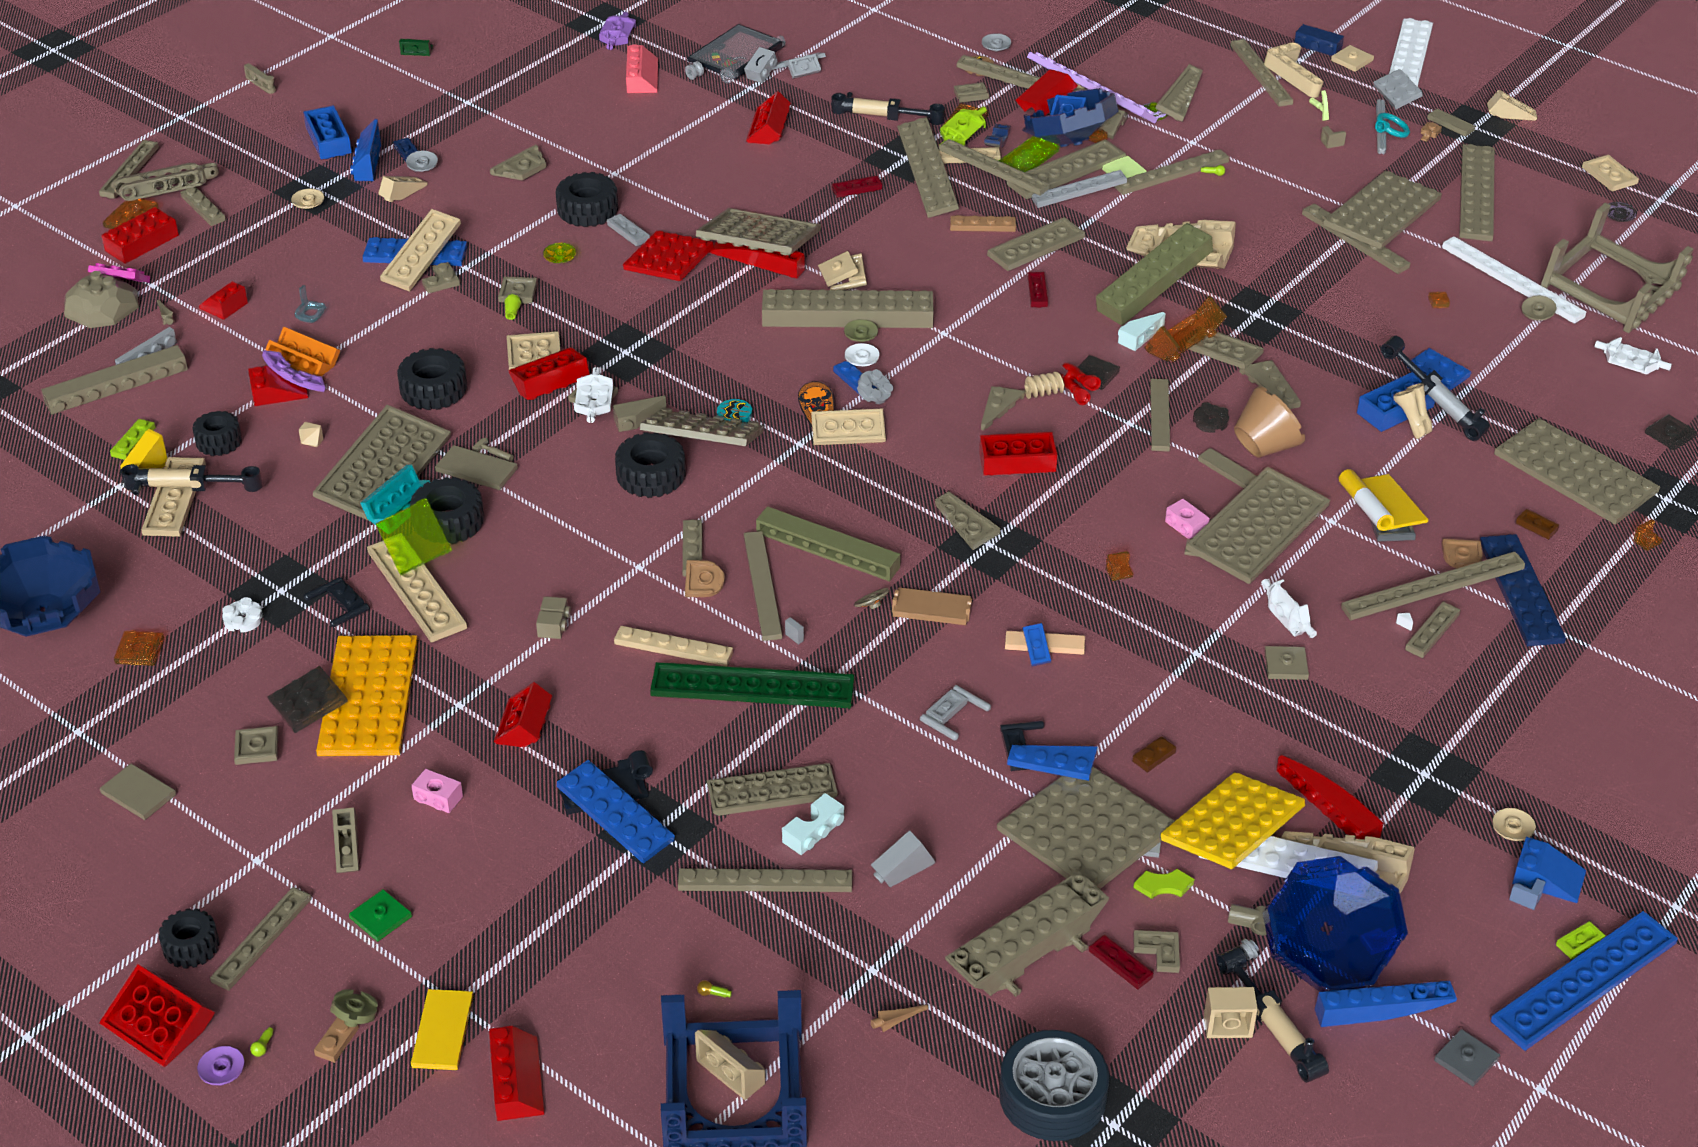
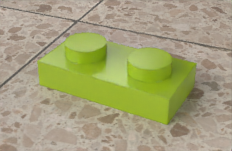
M1589 921L1558 939L1556 946L1573 960L1605 938V935Z

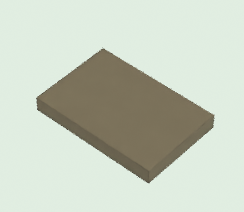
M129 764L100 787L101 794L143 820L150 817L176 795L174 789L133 764Z

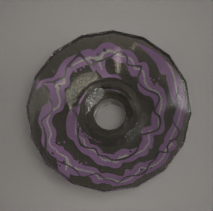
M1623 202L1609 203L1611 207L1607 216L1617 222H1628L1636 218L1637 211L1633 206Z

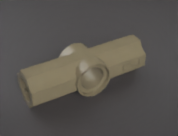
M1232 904L1228 923L1251 928L1252 932L1261 936L1275 933L1293 938L1297 919L1274 914L1273 910L1266 906H1258L1256 909Z

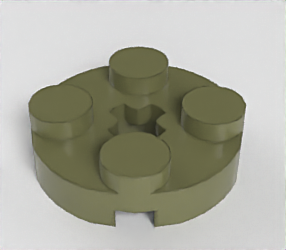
M346 989L335 994L330 1011L343 1020L345 1025L356 1027L358 1024H365L375 1020L378 1003L368 993L361 991V995L354 994L352 989Z

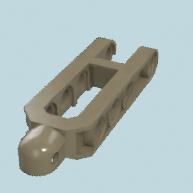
M185 163L124 176L113 181L112 189L124 200L132 201L201 186L206 183V180L218 176V165L216 163L203 165ZM120 182H123L124 185H122L120 189L117 190V185Z

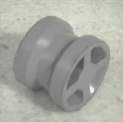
M696 61L692 65H687L685 72L687 77L693 80L697 76H702L704 69L702 64Z

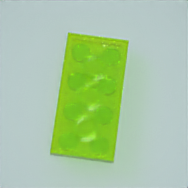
M1032 136L1001 158L999 162L1026 172L1040 166L1059 152L1060 146Z

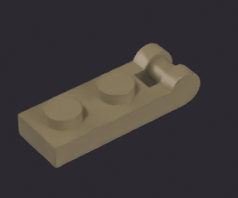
M249 63L244 65L246 79L269 94L276 92V88L273 85V76H267Z

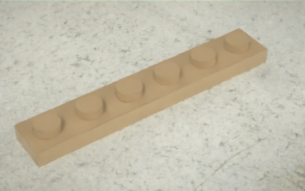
M620 626L614 638L616 645L726 667L733 655L732 647L626 626Z

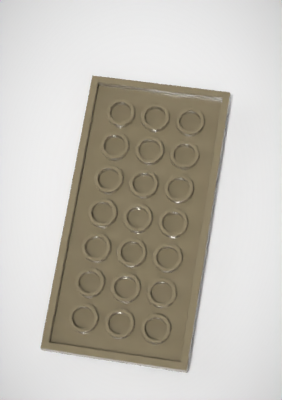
M1384 171L1324 219L1323 225L1382 249L1441 199L1442 193L1437 192L1435 189L1424 187L1420 183H1414L1405 177L1397 176L1390 171Z
M386 405L313 491V497L368 520L360 503L407 464H412L418 477L451 437V431Z
M1540 418L1498 446L1494 453L1501 459L1615 525L1657 494L1660 486Z
M1266 467L1187 543L1186 550L1240 580L1251 584L1329 506L1330 499Z

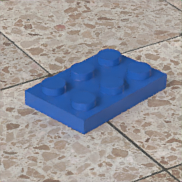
M1430 348L1411 360L1427 376L1435 370L1443 378L1441 382L1449 390L1458 386L1471 375L1470 370Z

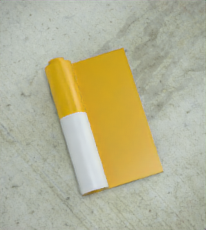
M1351 469L1344 470L1340 474L1339 482L1379 530L1385 531L1428 522V518L1389 474L1360 479L1354 470Z

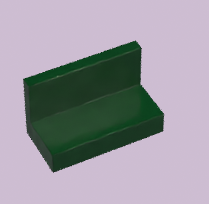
M399 40L401 55L430 56L433 50V44H430V40Z

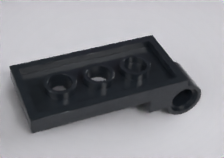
M635 751L629 755L628 759L617 761L618 767L601 770L634 800L648 797L643 779L651 776L653 769L648 754L645 751ZM559 789L566 815L583 812L577 804Z

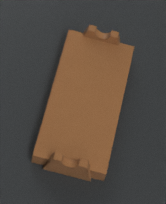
M898 588V590L895 589L892 612L893 617L966 625L970 618L972 599L971 596Z

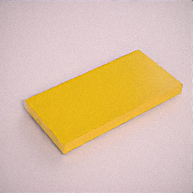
M428 989L411 1060L412 1068L458 1070L474 997L473 992Z

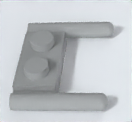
M955 685L953 690L948 691L926 711V714H922L920 721L955 741L959 738V734L944 726V724L967 704V701L985 711H989L991 705Z

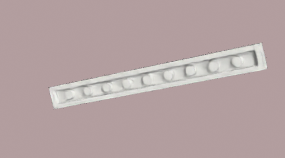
M1452 237L1443 242L1442 248L1528 298L1540 295L1552 299L1557 307L1555 313L1575 324L1585 318L1586 311L1460 239Z

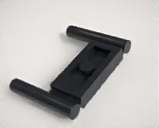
M341 577L304 594V599L308 601L328 592V595L346 612L330 621V626L333 628L369 610L368 604L364 603V600Z
M1043 721L1000 725L1007 760L1012 745H1026L1023 731L1043 729L1045 727ZM1010 766V771H1011V772H1012V771H1021V770H1030V769H1025V768Z

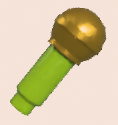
M702 980L697 986V991L702 996L712 994L724 998L731 997L732 991L713 986L707 980Z

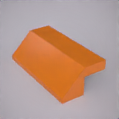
M283 327L278 341L269 340L265 349L267 351L281 352L283 358L291 364L290 367L292 369L321 377L335 366L341 351L286 327Z

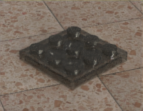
M320 666L267 696L269 702L294 733L348 702L346 696Z

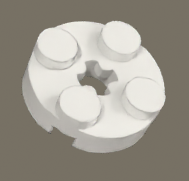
M248 597L227 605L222 610L224 625L230 631H234V629H240L241 632L251 631L257 628L261 623V618L263 619L261 606Z

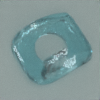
M302 285L299 288L302 303L296 309L295 317L300 321L313 323L324 313L326 305L308 301L306 287ZM309 309L317 310L313 316H307L304 313Z

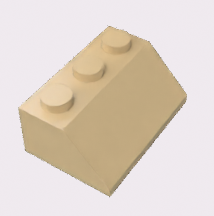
M697 1030L695 1032L697 1062L741 1098L747 1100L765 1084V1070L759 1062H754L750 1059L744 1050L734 1046L728 1037L722 1036L713 1030Z

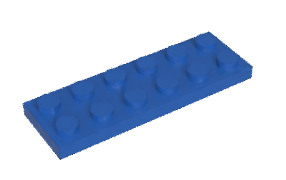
M369 238L363 254V262L391 263L409 238ZM448 241L430 265L449 262L450 266H462L467 250V241Z
M589 760L557 781V788L643 864L674 841L675 835Z

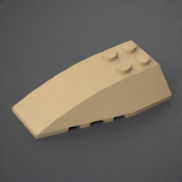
M1198 220V223L1191 224L1212 236L1213 252L1194 267L1225 269L1234 247L1236 222ZM1167 223L1164 227H1158V224L1138 226L1135 228L1126 248L1128 251L1146 256L1183 225Z
M1287 831L1281 836V839L1378 861L1376 871H1379L1380 880H1371L1364 897L1317 886L1338 897L1380 908L1392 909L1408 881L1415 850L1413 846L1366 836L1364 840L1355 839V836L1346 835L1345 838H1333V834H1324L1323 837L1313 836V833Z

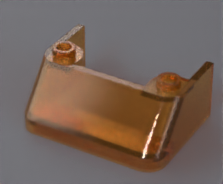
M1209 296L1194 314L1169 330L1161 326L1144 348L1155 357L1167 362H1175L1180 358V354L1205 338L1208 337L1210 339L1216 335V330L1227 316L1213 298Z

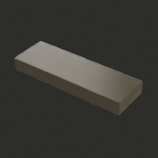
M1435 109L1428 114V120L1465 137L1475 131L1474 125L1440 109Z

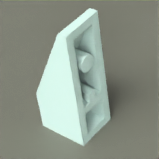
M1161 312L1129 321L1119 329L1118 343L1136 351L1164 328L1166 313Z

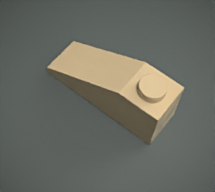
M1498 90L1487 103L1488 111L1493 116L1535 121L1537 119L1535 109L1501 90Z
M383 176L379 195L389 202L402 200L427 186V182L417 177Z

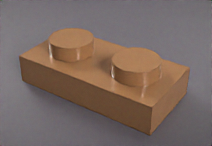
M337 1017L315 1047V1056L335 1063L358 1031L359 1026L349 1027L345 1025L343 1020Z

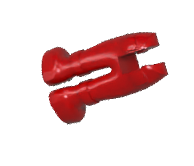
M1065 362L1062 366L1068 372L1066 375L1060 373L1064 387L1073 393L1074 399L1079 405H1086L1090 401L1091 396L1074 380L1076 379L1086 389L1095 391L1100 387L1101 380L1096 375H1086L1074 364Z

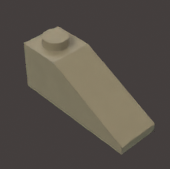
M664 395L613 405L614 421L618 431L622 432L639 428L641 422L657 411L662 410V408H666V397Z
M354 808L332 810L336 872L359 871L356 811Z

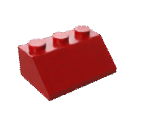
M533 682L509 698L494 743L516 747H526L531 743H536L541 736L540 731L546 721L545 716L550 709L552 695Z

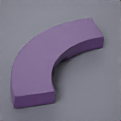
M263 351V359L278 375L301 387L324 392L325 384L321 376L312 375L301 370L298 372L290 367L291 364L283 358L281 352Z

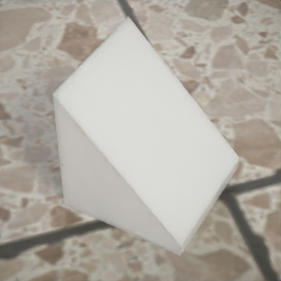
M1399 613L1396 623L1411 631L1413 620L1410 613Z

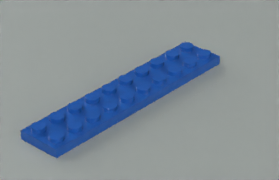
M1642 911L1492 1016L1491 1022L1526 1051L1676 944L1678 938Z

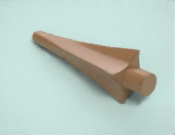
M925 1004L905 1009L878 1011V1018L871 1020V1026L873 1029L881 1027L882 1031L885 1032L898 1023L927 1010L929 1007Z

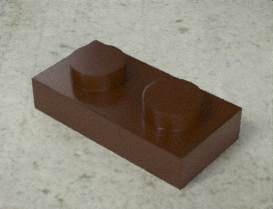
M1525 509L1516 519L1517 525L1548 540L1559 529V524L1528 509Z
M1161 736L1133 755L1132 762L1148 773L1175 754L1176 746Z

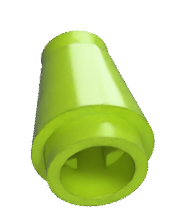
M511 294L504 300L505 317L509 320L515 319L521 306L520 298L517 295Z

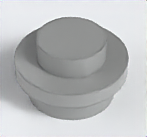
M1243 939L1241 941L1242 944L1238 947L1243 950L1247 960L1256 959L1258 957L1257 951H1259L1258 946L1252 940Z

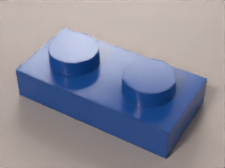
M1042 623L1023 627L1031 667L1051 663Z

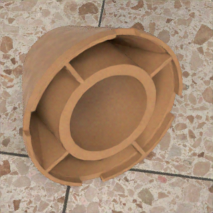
M1261 386L1253 390L1234 427V432L1241 444L1258 458L1300 446L1305 442V434L1301 435L1299 429L1302 427L1292 411L1275 394L1269 395L1266 392L1267 389Z

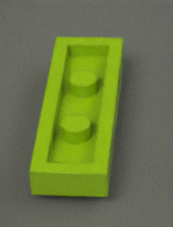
M138 419L110 450L111 457L125 460L146 430L151 429L154 431L156 428L155 423Z

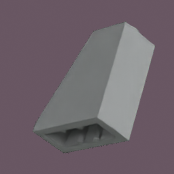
M909 830L874 861L871 866L876 871L873 874L881 884L885 881L889 887H892L932 866L935 861L924 845Z

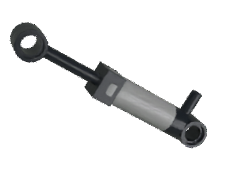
M1392 336L1380 348L1383 357L1389 360L1398 357L1422 381L1425 396L1428 394L1464 429L1465 436L1469 440H1479L1489 430L1488 422L1482 418L1485 410L1479 408L1473 413L1441 382L1443 378L1435 370L1427 376L1402 352L1405 348V343L1401 337Z

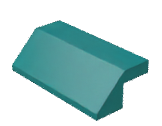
M412 464L405 465L360 503L367 519L387 535H391L412 517L410 509L411 498L419 487H423L427 482L430 483V480H419Z

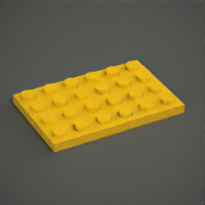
M1234 772L1161 833V840L1233 869L1305 806V799Z

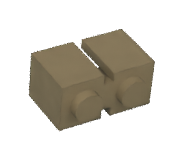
M544 596L540 608L541 611L536 622L537 635L540 638L561 639L563 631L567 629L566 619L570 618L571 607L567 605V598Z

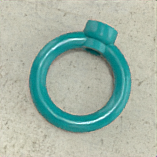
M1380 113L1377 115V122L1375 124L1377 132H1387L1399 138L1409 136L1410 129L1408 125L1399 117L1390 113ZM1383 119L1395 122L1404 132L1391 128L1389 122Z

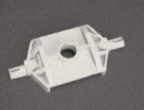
M1622 337L1607 344L1598 340L1595 343V348L1604 350L1609 363L1637 372L1648 374L1659 368L1670 371L1672 364L1661 360L1657 348L1655 353L1641 350L1627 344H1622Z
M596 367L593 368L591 375L577 379L574 410L577 413L587 415V422L589 423L590 421L592 423L595 421L596 415L608 413L611 410L613 379L600 375L598 367L597 370Z
M1264 579L1261 585L1267 590L1269 610L1294 637L1306 632L1310 638H1314L1317 635V631L1311 627L1308 605L1299 606L1290 597L1287 591L1280 586L1284 582L1283 579L1273 584L1268 579Z

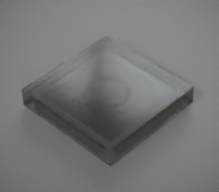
M1668 414L1647 427L1645 434L1674 451L1695 438L1697 431Z

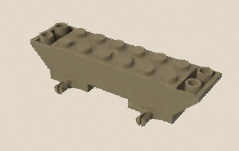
M1078 871L945 956V960L974 988L983 989L990 996L999 990L1008 989L1016 997L1022 990L1014 984V981L1024 974V969L1053 949L1058 952L1066 946L1074 945L1081 953L1086 951L1088 945L1080 938L1090 931V925L1108 902L1109 897Z

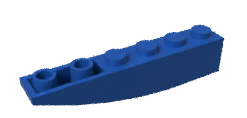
M1450 981L1326 991L1318 993L1315 1012L1320 1027L1383 1021L1408 1016L1456 1002L1457 997Z

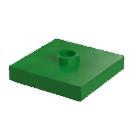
M383 889L349 913V918L377 942L412 917L411 912Z

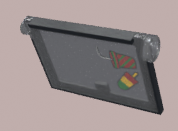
M737 24L689 55L687 61L691 63L698 61L704 68L719 73L725 83H731L745 73L744 68L759 47L777 52L786 46V42L781 35L774 38Z

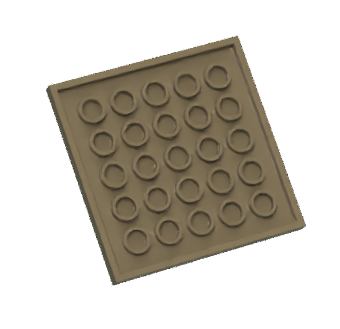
M728 208L697 229L696 237H701L705 241L712 239L722 244L729 242L733 243L734 246L745 245L749 246L750 249L761 248L765 249L764 251L766 252L778 251L782 255H790L821 230V224Z
M1093 767L1089 781L1061 776L997 823V830L1066 879L1080 871L1094 885L1101 889L1162 841L1161 833L1175 821Z

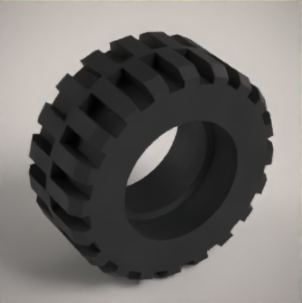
M575 173L573 176L569 175L565 180L560 181L556 187L557 213L563 221L570 225L573 224L577 227L605 224L607 219L614 217L618 211L616 184L608 176H604L601 173Z
M429 348V350L422 349L417 353L413 352L409 357L407 356L403 359L397 370L400 395L405 402L412 407L415 406L417 409L440 410L442 407H450L452 403H457L467 390L464 362L457 354H453L449 350Z
M649 432L642 435L636 434L633 438H627L621 443L615 453L617 481L625 491L627 490L632 495L636 494L638 497L647 496V498H652V496L661 497L663 494H670L672 490H676L683 483L686 476L685 452L682 445L673 437L669 438L666 434L660 435L656 432L653 434H649Z
M443 477L440 480L434 479L433 482H427L423 487H419L411 498L410 509L413 528L421 538L426 541L429 540L434 544L446 545V543H451L452 545L457 544L458 541H466L468 537H473L479 531L484 522L481 493L472 483L469 484L464 479L460 480L455 477L453 479H449V477Z

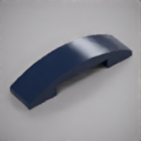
M995 124L992 135H987L984 140L985 145L1004 147L1011 126Z

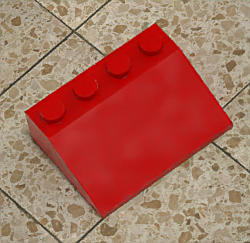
M137 964L99 1024L161 1066L166 1067L203 1033L215 1012L155 972Z

